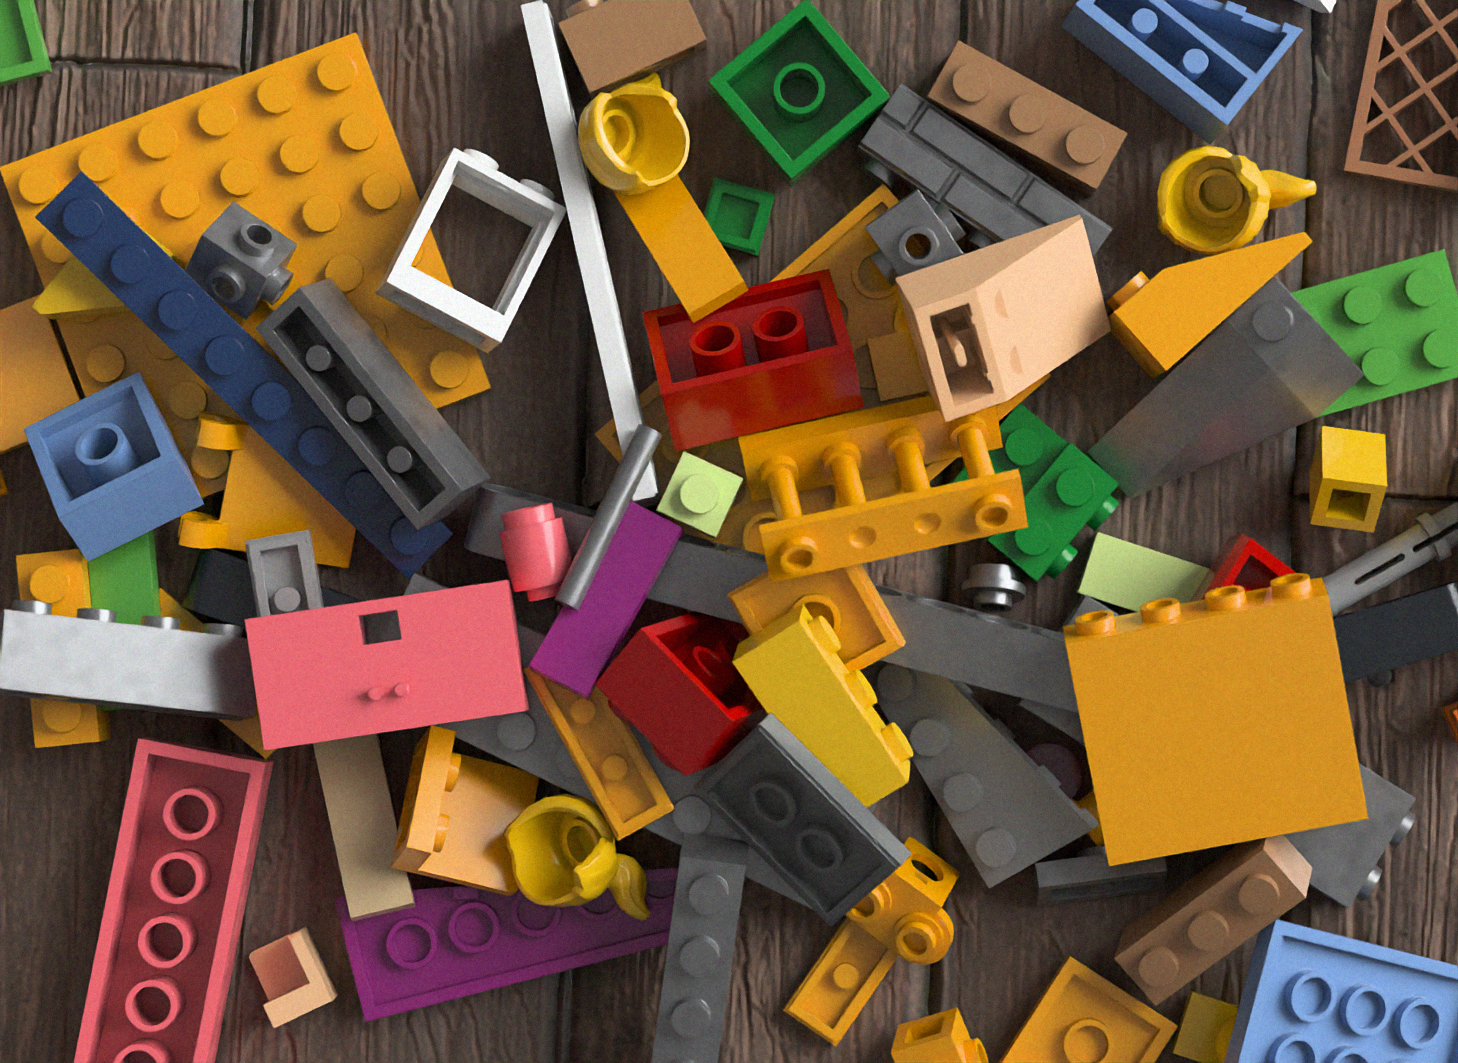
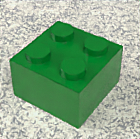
M803 0L708 80L709 92L789 187H792L879 114L890 99L887 91L810 0Z

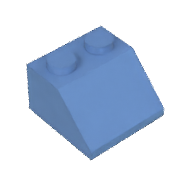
M140 372L24 428L58 518L88 562L204 504L187 462Z

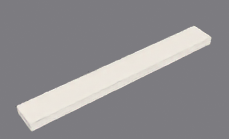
M539 0L521 5V10L621 451L624 456L638 425H645L590 179L579 148L578 127L553 17L547 3ZM653 456L632 497L633 502L642 507L660 504L659 500L662 499Z

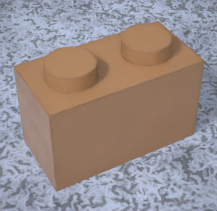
M581 0L566 9L569 18L558 23L562 37L591 100L600 92L611 93L615 88L645 78L653 72L656 73L707 49V39L689 0H607L605 2L603 0Z

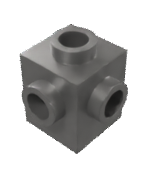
M918 188L865 226L879 246V249L872 253L870 257L892 287L897 284L895 280L897 277L964 254L956 241L966 235V233L944 203L933 210ZM916 233L924 234L930 240L928 251L921 256L911 255L905 248L907 239Z
M233 201L201 235L185 272L211 297L247 320L263 301L274 305L285 292L294 275L286 267L298 244Z

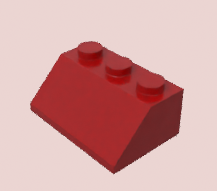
M829 269L747 287L749 291L695 323L692 322L681 303L642 312L675 451L704 446L726 439L768 431L864 407L852 345Z

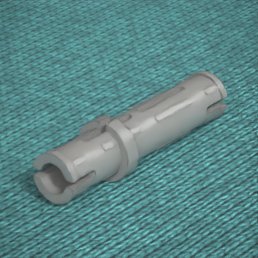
M1458 502L1432 516L1426 512L1414 518L1413 527L1378 547L1367 551L1362 556L1322 578L1329 595L1332 617H1335L1339 614L1338 612L1379 589L1390 585L1395 580L1430 560L1435 559L1440 563L1452 555L1451 549L1458 545ZM1455 523V526L1453 528L1447 530L1446 532L1440 534L1437 537L1430 539L1429 541L1423 543V545L1413 550V547L1415 545L1438 534L1443 529ZM1397 556L1395 561L1355 583L1357 578Z

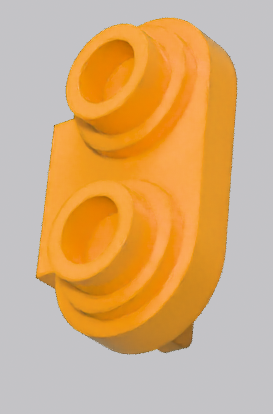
M908 837L903 845L912 854L896 871L846 913L845 916L904 960L918 965H928L943 958L952 944L954 938L953 923L949 915L941 907L958 879L959 872L916 839ZM911 860L919 861L928 866L937 876L938 881L929 879L925 884L914 876L917 870Z

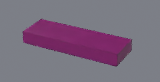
M631 501L579 610L574 611L564 606L562 607L529 665L530 670L588 701L596 688L594 684L605 672L682 536V527Z

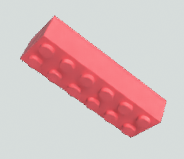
M151 736L138 738L74 1063H215L274 760Z

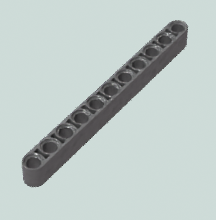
M484 483L476 492L464 547L475 553L505 561L499 531L504 530L501 514L552 502L555 517H562L573 561L597 510L501 485ZM683 533L650 590L647 599L743 624L727 593L767 571L765 555ZM873 583L906 641L902 648L879 659L880 661L1079 713L1063 633Z

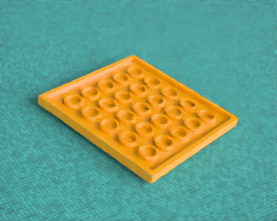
M356 32L0 167L1 175L44 289H46L73 254L35 216L81 170L135 223L182 259L178 265L184 271L201 235L234 201L298 244L286 267L294 275L287 289L274 305L263 301L247 320L216 299L214 300L293 377L294 375L257 331L256 327L300 287L331 278L437 411L492 390L475 346L375 294L421 200ZM430 226L410 266L454 289ZM132 311L56 319L85 397L140 372L187 462L202 500L224 492L231 450L197 446L195 434L199 412L217 413L240 421H246Z

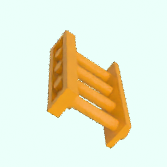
M925 396L738 437L751 501L772 498L777 519L776 522L758 525L770 583L1028 528L1019 470L995 474L989 457V450L1003 448L996 405L945 422L931 396ZM957 457L963 458L969 480L933 488L930 487L925 464ZM899 470L905 494L866 501L860 478ZM835 484L841 508L802 515L797 492Z

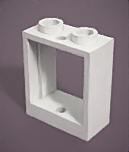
M453 148L441 161L375 294L478 349L489 353L502 342L567 208L554 202L555 195L543 185L528 179H521L520 182H517L497 171L499 165L486 154L473 149H465L462 152ZM451 184L532 227L492 309L410 266Z

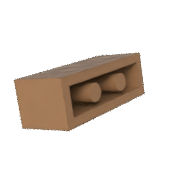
M959 40L926 99L980 138L1089 198L1099 187L1128 134Z
M1284 835L1240 842L1125 926L1114 959L1154 1005L1157 1006L1304 900L1308 891L1312 867Z

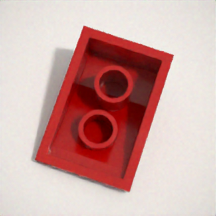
M696 611L640 628L594 684L608 698V706L611 711L625 723L636 726L653 744V751L657 758L667 767L680 771L684 776L716 764L768 715L733 664L737 644L750 637L744 624Z

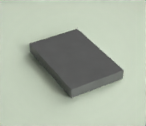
M771 712L693 787L719 816L830 927L896 871L912 854Z

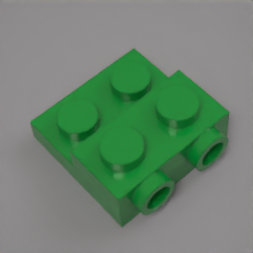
M1019 403L1000 424L1003 448L989 450L988 453L995 474L1019 470L1028 528L986 536L981 539L1015 568L1019 569L1032 582H1037L1044 573L1052 580H1055L1078 553L1069 544L1085 524L1095 532L1118 506L1119 502L1111 496V493L1117 488L1119 483L1071 442L1068 444L1031 411ZM966 467L961 470L951 483L969 480Z

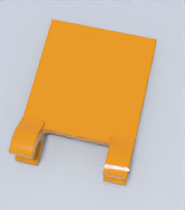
M40 294L0 310V455L29 444L24 428L81 400L51 319L41 315L31 307ZM0 468V497L9 494L10 491Z
M200 411L195 434L197 446L231 450L219 517L197 511H189L181 515L177 537H179L178 544L191 548H225L246 552L245 541L311 530L316 563L349 569L356 528L247 422L217 413Z

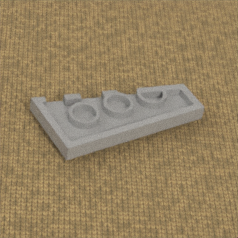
M880 660L859 670L871 685L877 702L889 722H894L908 740L913 751L911 759L988 888L995 886L1093 830L1100 824L1085 807L1080 810L1059 788L1061 785L1060 781L1044 765L1039 767L1014 742L1013 739L1016 736L999 718L993 720L972 698L974 692L965 683Z

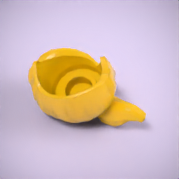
M653 72L643 79L615 88L611 93L600 92L584 108L578 127V143L584 163L591 174L611 191L624 195L648 192L650 189L657 188L676 176L686 163L690 147L689 131L676 107L677 99L671 93L661 88V80L657 73Z
M1206 145L1189 149L1172 159L1161 174L1157 190V227L1175 245H1180L1188 251L1203 255H1218L1239 249L1253 240L1254 236L1258 235L1264 220L1268 217L1269 209L1287 207L1297 201L1315 195L1316 184L1314 181L1298 178L1276 170L1259 171L1257 164L1253 161H1250L1245 156H1233L1221 147Z
M570 794L545 797L528 806L505 828L504 835L507 838V849L511 853L513 875L517 886L524 896L532 902L551 907L585 905L598 898L608 888L619 908L628 915L641 921L649 917L651 911L647 908L644 900L647 879L642 867L633 857L616 853L613 831L600 808L587 798Z

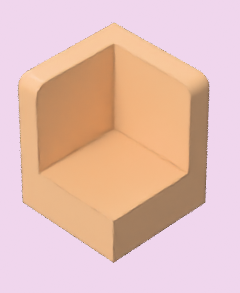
M306 926L254 950L249 955L252 966L269 1000L263 1004V1007L273 1028L327 1004L338 996L336 988Z

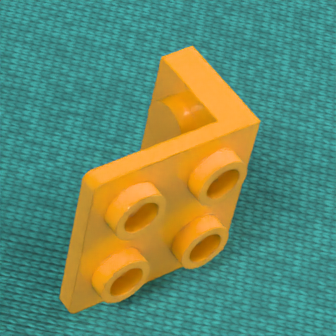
M431 725L414 748L391 868L512 896L519 887L513 875L512 858L510 851L507 849V838L504 835V830L528 806L535 803L539 777L522 769L454 753L452 749L456 731Z

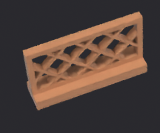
M1377 0L1344 173L1458 193V177L1433 173L1420 155V152L1449 133L1452 134L1458 143V116L1452 120L1432 92L1458 74V48L1445 31L1446 27L1458 20V8L1438 21L1424 0H1413L1431 27L1401 47L1386 25L1389 13L1408 0ZM1437 34L1457 63L1426 83L1407 54ZM1385 39L1393 53L1379 62L1383 40ZM1400 60L1419 89L1388 109L1374 89L1376 76ZM1425 96L1445 125L1416 145H1413L1394 116ZM1371 101H1373L1381 115L1367 123ZM1388 122L1407 151L1386 165L1361 161L1364 137ZM1413 158L1421 171L1401 168L1400 166Z

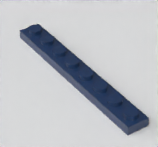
M82 170L35 216L44 227L408 579L453 535L440 520L417 530L302 385Z

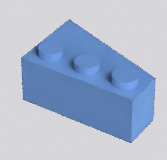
M1078 0L1061 26L1209 145L1230 123L1303 31V29L1286 22L1281 26L1245 12L1246 7L1231 1L1223 4L1215 0Z

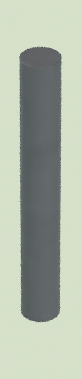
M638 425L554 599L562 606L574 611L579 610L662 437L654 429L645 425Z

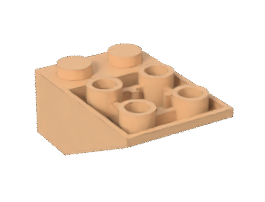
M1080 215L895 278L927 391L945 422L1009 400L1111 331L1083 219Z

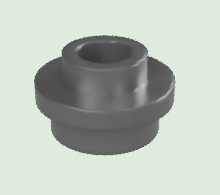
M978 564L969 568V579L962 583L961 594L965 598L973 600V607L977 610L1002 613L1010 611L1012 603L1025 599L1026 587L1020 583V570L1015 567L1003 564Z

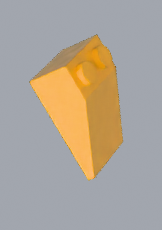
M1305 232L1165 268L1151 280L1140 271L1107 301V304L1114 310L1108 317L1111 327L1110 332L1147 374L1154 379L1167 371L1313 241Z

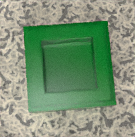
M714 177L703 216L723 248L758 258L775 194Z

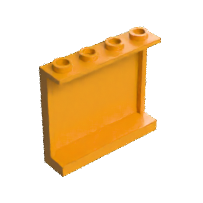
M1304 573L1288 574L1273 579L1270 582L1271 587L1245 592L1242 586H1225L1208 591L1205 594V600L1179 604V600L1175 598L1156 599L1142 604L1140 612L1114 617V613L1109 610L1093 611L1076 617L1075 624L1063 626L1065 645L1109 866L1369 819L1329 595L1322 577L1310 579V576Z

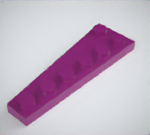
M679 866L643 869L647 879L644 900L647 908L651 911L649 917L644 921L638 920L620 909L608 888L598 898L585 905L551 907L536 904L526 898L519 888L512 896L465 885L412 889L416 907L357 921H352L350 918L346 895L336 897L334 900L365 1022L667 945Z

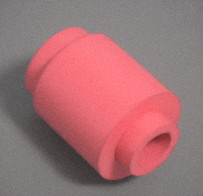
M552 502L501 514L504 530L499 531L512 591L526 590L529 602L556 596L573 561L562 517H555Z

